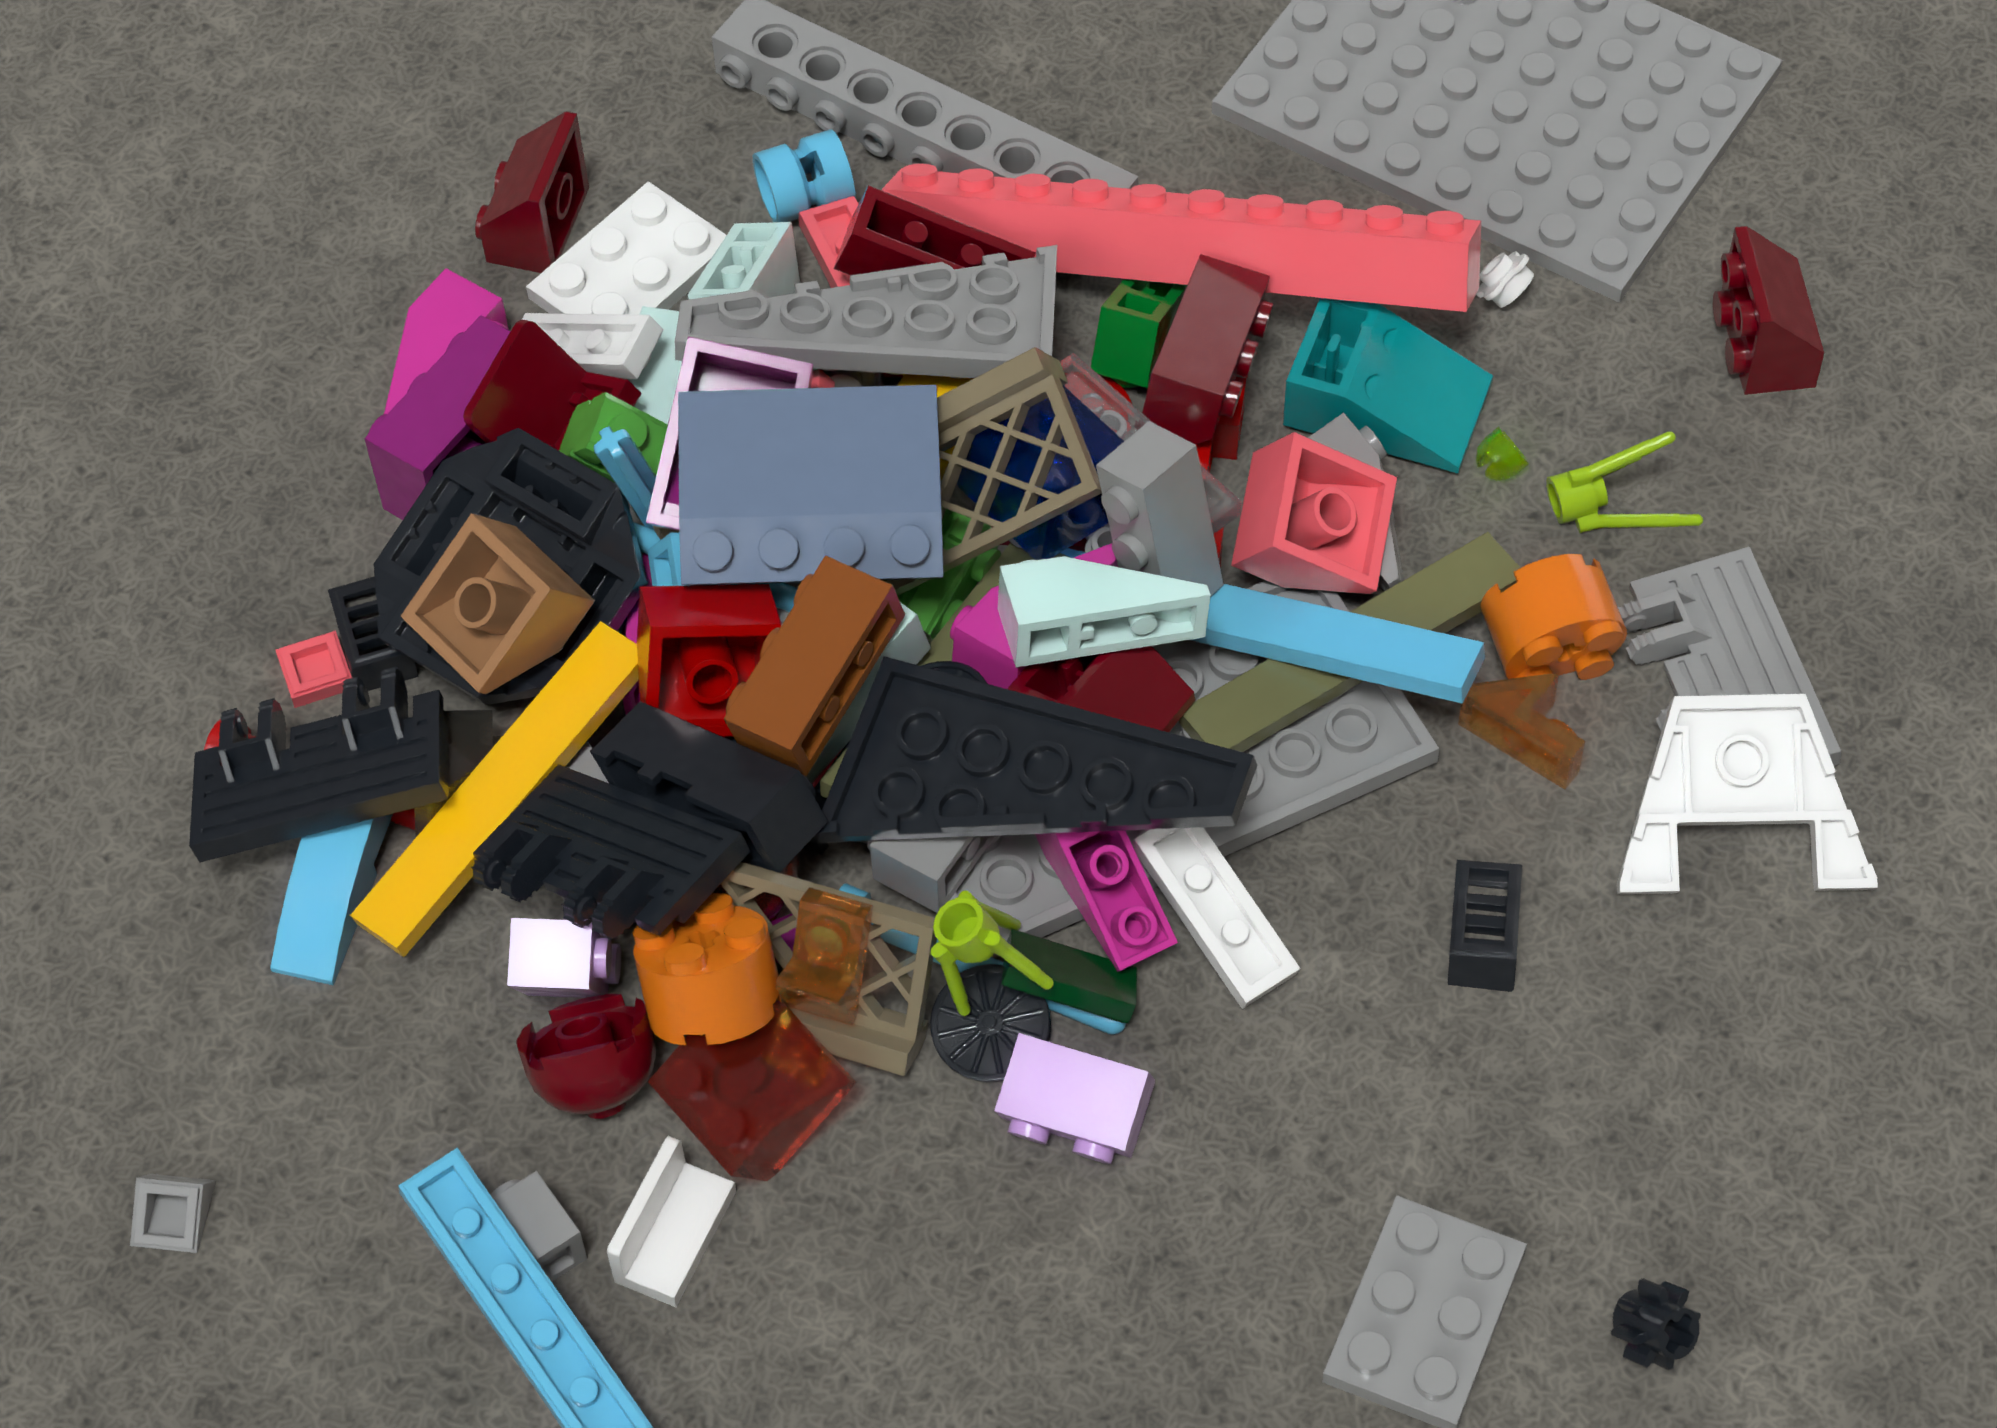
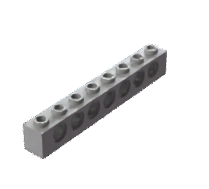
M744 0L712 36L715 70L727 84L735 88L746 87L765 96L772 105L780 110L789 111L792 109L813 119L824 131L832 129L836 133L840 132L855 139L876 156L884 157L888 155L906 165L918 163L931 164L940 172L960 173L967 169L979 168L992 171L995 177L1017 178L1024 174H1043L1050 177L1051 182L1072 184L1082 179H1099L1107 182L1108 187L1128 189L1139 184V176L766 0Z

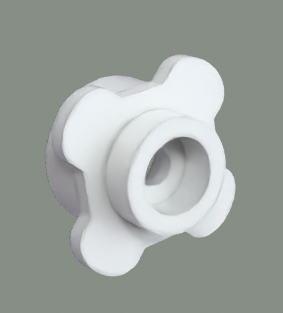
M1517 251L1509 256L1505 253L1496 256L1480 273L1479 279L1483 283L1480 285L1476 295L1479 298L1484 297L1487 301L1493 300L1500 308L1510 304L1527 288L1534 277V273L1526 266L1529 257L1525 253L1520 255Z

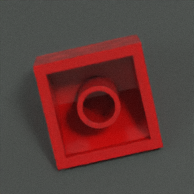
M769 584L640 586L637 628L640 701L719 736H733L724 721L730 695L738 684L747 682L759 663L761 648L768 634L773 629L781 627V621Z

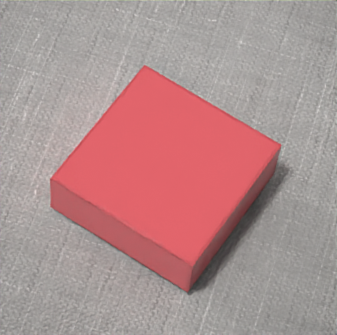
M336 630L275 650L294 708L341 694L342 690H344L342 686L344 685L343 681L352 678Z

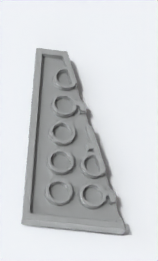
M1057 245L1039 247L1036 249L1035 258L1008 261L1005 253L982 256L981 266L953 269L944 262L851 275L850 285L821 290L818 281L797 283L794 287V294L765 298L757 291L750 290L683 300L680 303L675 336V360H683L688 336L813 364V369L878 372L892 375L945 376L957 379L976 378L1034 347L1052 356Z

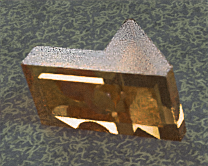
M1543 674L1472 684L1463 704L1461 703L1458 725L1565 790L1580 771L1585 740L1578 737L1564 722L1545 717L1554 706L1559 676L1557 674Z
M811 887L807 889L800 899L792 958L775 983V988L788 1007L853 1025L857 1018L873 905Z

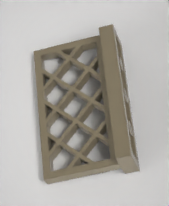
M1036 347L937 397L939 458L949 462L940 484L942 519L946 509L971 518L961 544L949 550L943 549V573L1102 493L1098 474L1063 388V385L1067 384L1068 381L1061 363L1058 359ZM1049 398L1055 417L1046 440L1044 441L1020 432L1029 408ZM1010 418V419H1009V422H1008V424H1007V427H1006V426H1003V425H1001V424H998V423H1000V422H1002V421H1004V420ZM988 428L1004 434L990 469L966 460L975 435ZM1062 436H1064L1068 449L1059 446ZM1017 439L1042 448L1029 484L1004 475ZM955 446L952 455L944 452L945 450ZM1056 453L1073 459L1082 482L1060 494L1042 489ZM963 467L987 476L974 512L949 502ZM1001 481L1026 490L1017 515L1004 522L987 517ZM1039 496L1048 499L1036 505ZM984 524H987V525H990V526L993 527V528H991V529H989V530H987V531L981 533ZM930 579L882 581L893 585L898 596Z
M740 862L721 885L732 897L733 905L752 909L764 917L768 924L774 957L785 970L778 975L782 990V1001L779 1002L776 999L773 1004L775 1016L768 1024L755 1032L905 1076L922 1049L927 1034L929 1021L924 1019L934 959L930 952L937 940L933 929L935 918ZM763 892L780 896L793 915L772 925L753 897ZM827 910L843 914L856 931V934L836 944L816 916ZM799 925L803 927L820 950V953L801 963L780 936ZM890 929L918 936L917 952L915 955L899 963L880 935ZM862 944L867 946L884 970L865 981L861 979L844 956L845 953ZM829 963L848 990L837 994L820 989L808 973ZM913 970V977L911 979L907 973ZM892 981L908 1003L907 1014L882 1007L871 992Z

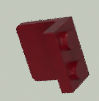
M519 320L513 326L464 410L463 418L466 425L486 443L497 441V436L520 428L559 451L571 416L577 405L588 400L592 401L594 397L607 392L635 406L642 393L627 379L586 372L535 322Z

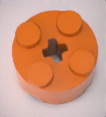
M1581 554L1557 555L1525 565L1513 572L1517 583L1502 593L1498 583H1496L1482 598L1481 612L1505 674L1510 681L1515 683L1518 692L1522 695L1544 691L1554 683L1555 676L1576 671L1579 679L1588 680L1606 674L1614 666L1611 655L1622 646L1627 637V629L1600 562L1593 558L1592 565H1586Z
M713 893L684 924L673 920L659 936L639 928L638 925L634 928L633 937L635 945L633 955L651 1030L660 1039L672 1044L686 1045L684 1035L705 1034L707 1045L723 1044L740 1039L759 1030L775 1016L773 1004L776 999L779 1002L782 1001V990L768 924L764 917L756 911L733 905L732 897L728 894Z

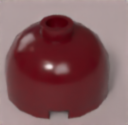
M622 994L585 997L562 1004L548 1011L552 1023L543 1027L537 1033L532 1022L522 1029L516 1044L525 1074L534 1092L548 1105L564 1112L587 1114L588 1117L593 1119L613 1116L622 1111L626 1106V1101L630 1100L642 1089L653 1071L656 1058L654 1033L650 1028L644 1001L636 998L635 1007L625 1006Z

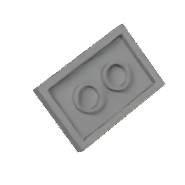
M1396 1195L1323 1372L1322 1383L1436 1427L1457 1428L1524 1258L1527 1244Z

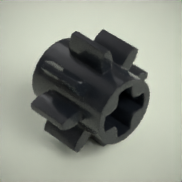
M1642 1278L1639 1280L1638 1289L1630 1290L1619 1298L1613 1312L1614 1328L1611 1330V1335L1628 1342L1623 1353L1625 1359L1646 1368L1653 1363L1671 1370L1674 1366V1360L1687 1356L1693 1350L1699 1337V1319L1701 1314L1684 1307L1690 1291L1667 1281L1659 1285Z

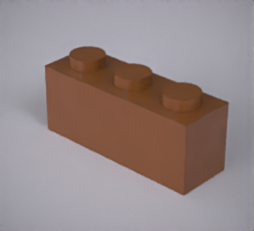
M825 555L815 573L808 574L801 581L795 593L794 606L782 626L773 629L766 637L761 648L760 661L747 682L738 684L730 695L724 721L738 744L799 770L805 777L808 775L905 616L893 585Z

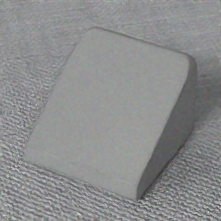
M147 1174L137 1177L130 1246L198 1253L215 1180Z

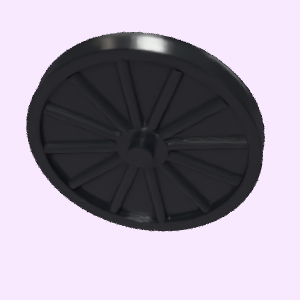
M979 965L960 973L971 1008L967 1016H961L958 1013L948 984L940 991L932 1008L930 1030L936 1051L952 1070L969 1079L985 1082L1004 1080L1019 1033L1049 1042L1051 1017L1046 1000L1002 985L1003 965Z

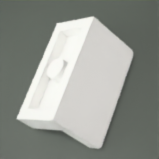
M667 1136L608 1246L607 1255L614 1282L677 1307L736 1194L735 1182L686 1163L682 1142Z

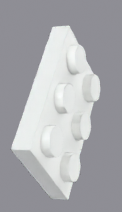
M648 181L526 286L528 299L548 313L640 315L642 306L669 310L692 289L723 242L726 234Z

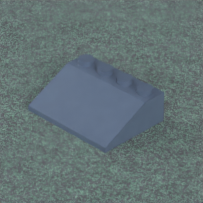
M936 385L678 392L681 585L801 582L808 574L815 573L825 555L880 580L943 578Z

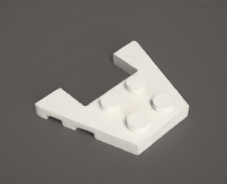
M1806 694L1674 696L1671 699L1617 881V894L1678 893L1680 886L1677 826L1808 823L1811 834L1814 891L1874 890L1878 888L1876 873L1872 863L1868 864L1857 836L1859 833L1851 810H1847L1834 776L1835 768Z

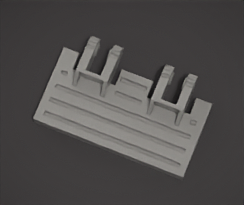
M1750 547L1630 582V590L1635 601H1630L1627 604L1624 603L1623 606L1618 607L1627 633L1673 622L1671 625L1651 630L1649 633L1644 632L1642 635H1637L1636 638L1631 639L1626 650L1630 659H1633L1636 665L1649 664L1651 661L1656 662L1686 653L1687 655L1664 661V670L1676 696L1806 694L1833 766L1840 764L1841 749ZM1669 706L1661 710V713L1656 718L1661 731Z

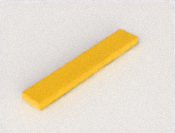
M602 621L597 624L350 914L358 926L402 957L408 954L473 877V869L471 867L474 866V860H476L473 852L558 764L565 767L639 680L637 644Z

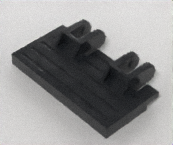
M397 666L381 671V700L379 706L370 708L368 690L364 685V681L359 676L343 681L344 685H342L344 689L342 690V715L291 727L289 749H286L285 730L287 729L285 715L280 703L275 698L259 703L257 737L248 738L246 720L237 708L223 711L221 713L222 717H220L219 746L195 752L189 847L199 863L448 800V726L444 720V698L440 690L413 696V717L408 718L407 685L402 671Z
M558 764L473 852L476 860H474L475 864L471 868L473 869V882L491 891L494 889L499 890L501 886L502 894L518 902L522 900L527 901L529 896L532 897L533 891L537 892L545 885L548 891L565 898L564 903L561 904L563 906V919L581 928L584 926L589 927V924L592 922V931L612 940L613 938L618 939L620 934H624V929H629L635 921L639 928L658 936L673 920L684 924L751 851L742 834L738 831Z

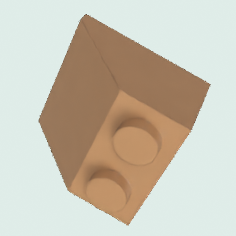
M471 513L401 614V617L478 693L487 694L558 653L595 600L516 526Z

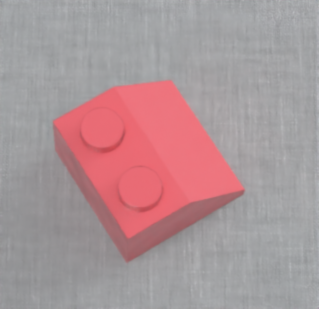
M1296 432L1253 452L1231 566L1283 588L1361 594L1376 592L1397 477Z

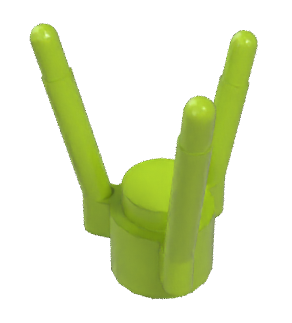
M1671 431L1663 433L1589 466L1547 477V494L1558 523L1564 524L1575 521L1579 533L1598 528L1701 525L1703 517L1700 514H1598V507L1608 504V495L1603 476L1620 470L1629 464L1639 461L1643 456L1673 443L1676 439L1675 434Z
M962 891L957 898L948 901L939 909L933 925L935 937L939 941L932 946L930 952L941 964L958 1013L961 1016H967L971 1008L956 964L957 960L964 963H979L986 961L995 953L1043 989H1051L1054 984L1053 979L1000 935L998 926L1009 930H1019L1021 928L1019 919L978 901L969 891Z

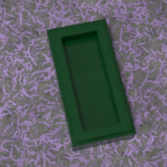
M1015 929L1011 930L1007 942L1041 968L1044 973L1053 979L1054 984L1051 989L1045 990L1003 959L1002 985L1118 1022L1129 1023L1136 1007L1137 967L1129 966L1121 971H1117L1108 958Z

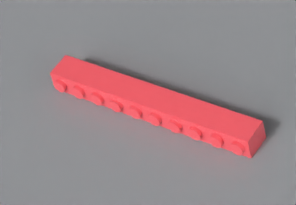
M924 163L911 164L901 168L882 189L884 192L1034 252L1039 247L1057 245L1056 272L1188 285L1199 256L1202 254L1269 275L1266 293L1467 312L1479 290L1481 220L1464 219L1462 214L1454 211H1435L1427 216L1403 214L1402 209L1390 205H1379L1370 207L1367 210L1343 208L1341 203L1333 200H1316L1307 205L1284 203L1281 197L1268 194L1252 196L1249 199L1227 198L1222 192L1212 189H1201L1189 194L1166 192L1163 186L1156 184H1141L1128 189L1108 187L1107 182L1099 179H1082L1072 184L1051 182L1050 177L1043 174H1024L1017 178L995 177L992 171L979 168L967 169L960 173L937 171L935 166Z

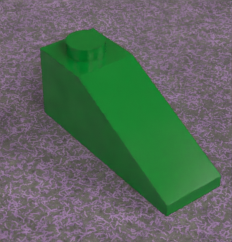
M1123 279L1101 306L1090 372L1110 377L1122 387L1134 388L1142 386L1147 388L1151 373L1187 285Z

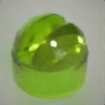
M1500 426L1488 434L1477 447L1476 463L1478 467L1493 461L1485 471V476L1489 479L1496 481L1509 479L1530 464Z

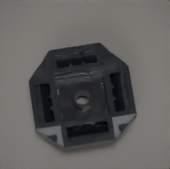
M520 428L497 436V441L472 447L444 459L374 562L375 592L379 616H377L378 638L387 646L485 705L536 697L600 621L618 631L639 599L640 586L648 585L628 501L616 483ZM471 513L516 526L595 600L558 653L487 694L478 693L401 617V614Z

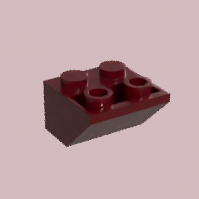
M1748 226L1735 227L1730 252L1723 253L1721 256L1722 289L1721 291H1715L1713 294L1715 323L1717 327L1726 326L1729 336L1725 344V358L1729 373L1731 375L1739 374L1744 395L1816 388L1824 350L1798 258Z
M1153 646L1028 665L1007 688L1008 690L1165 732L1171 731L1196 700L1194 691Z

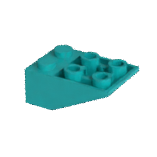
M1320 298L1286 380L1283 425L1314 434L1339 415L1345 413L1358 430L1368 426L1377 436L1387 454L1459 473L1493 382V375L1380 304Z

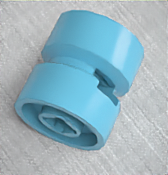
M832 129L801 138L795 150H792L786 144H782L753 154V167L757 185L773 222H791L799 219V212L810 209L812 205H825L855 196L854 180L846 153L836 132ZM811 173L813 181L807 182L805 174Z

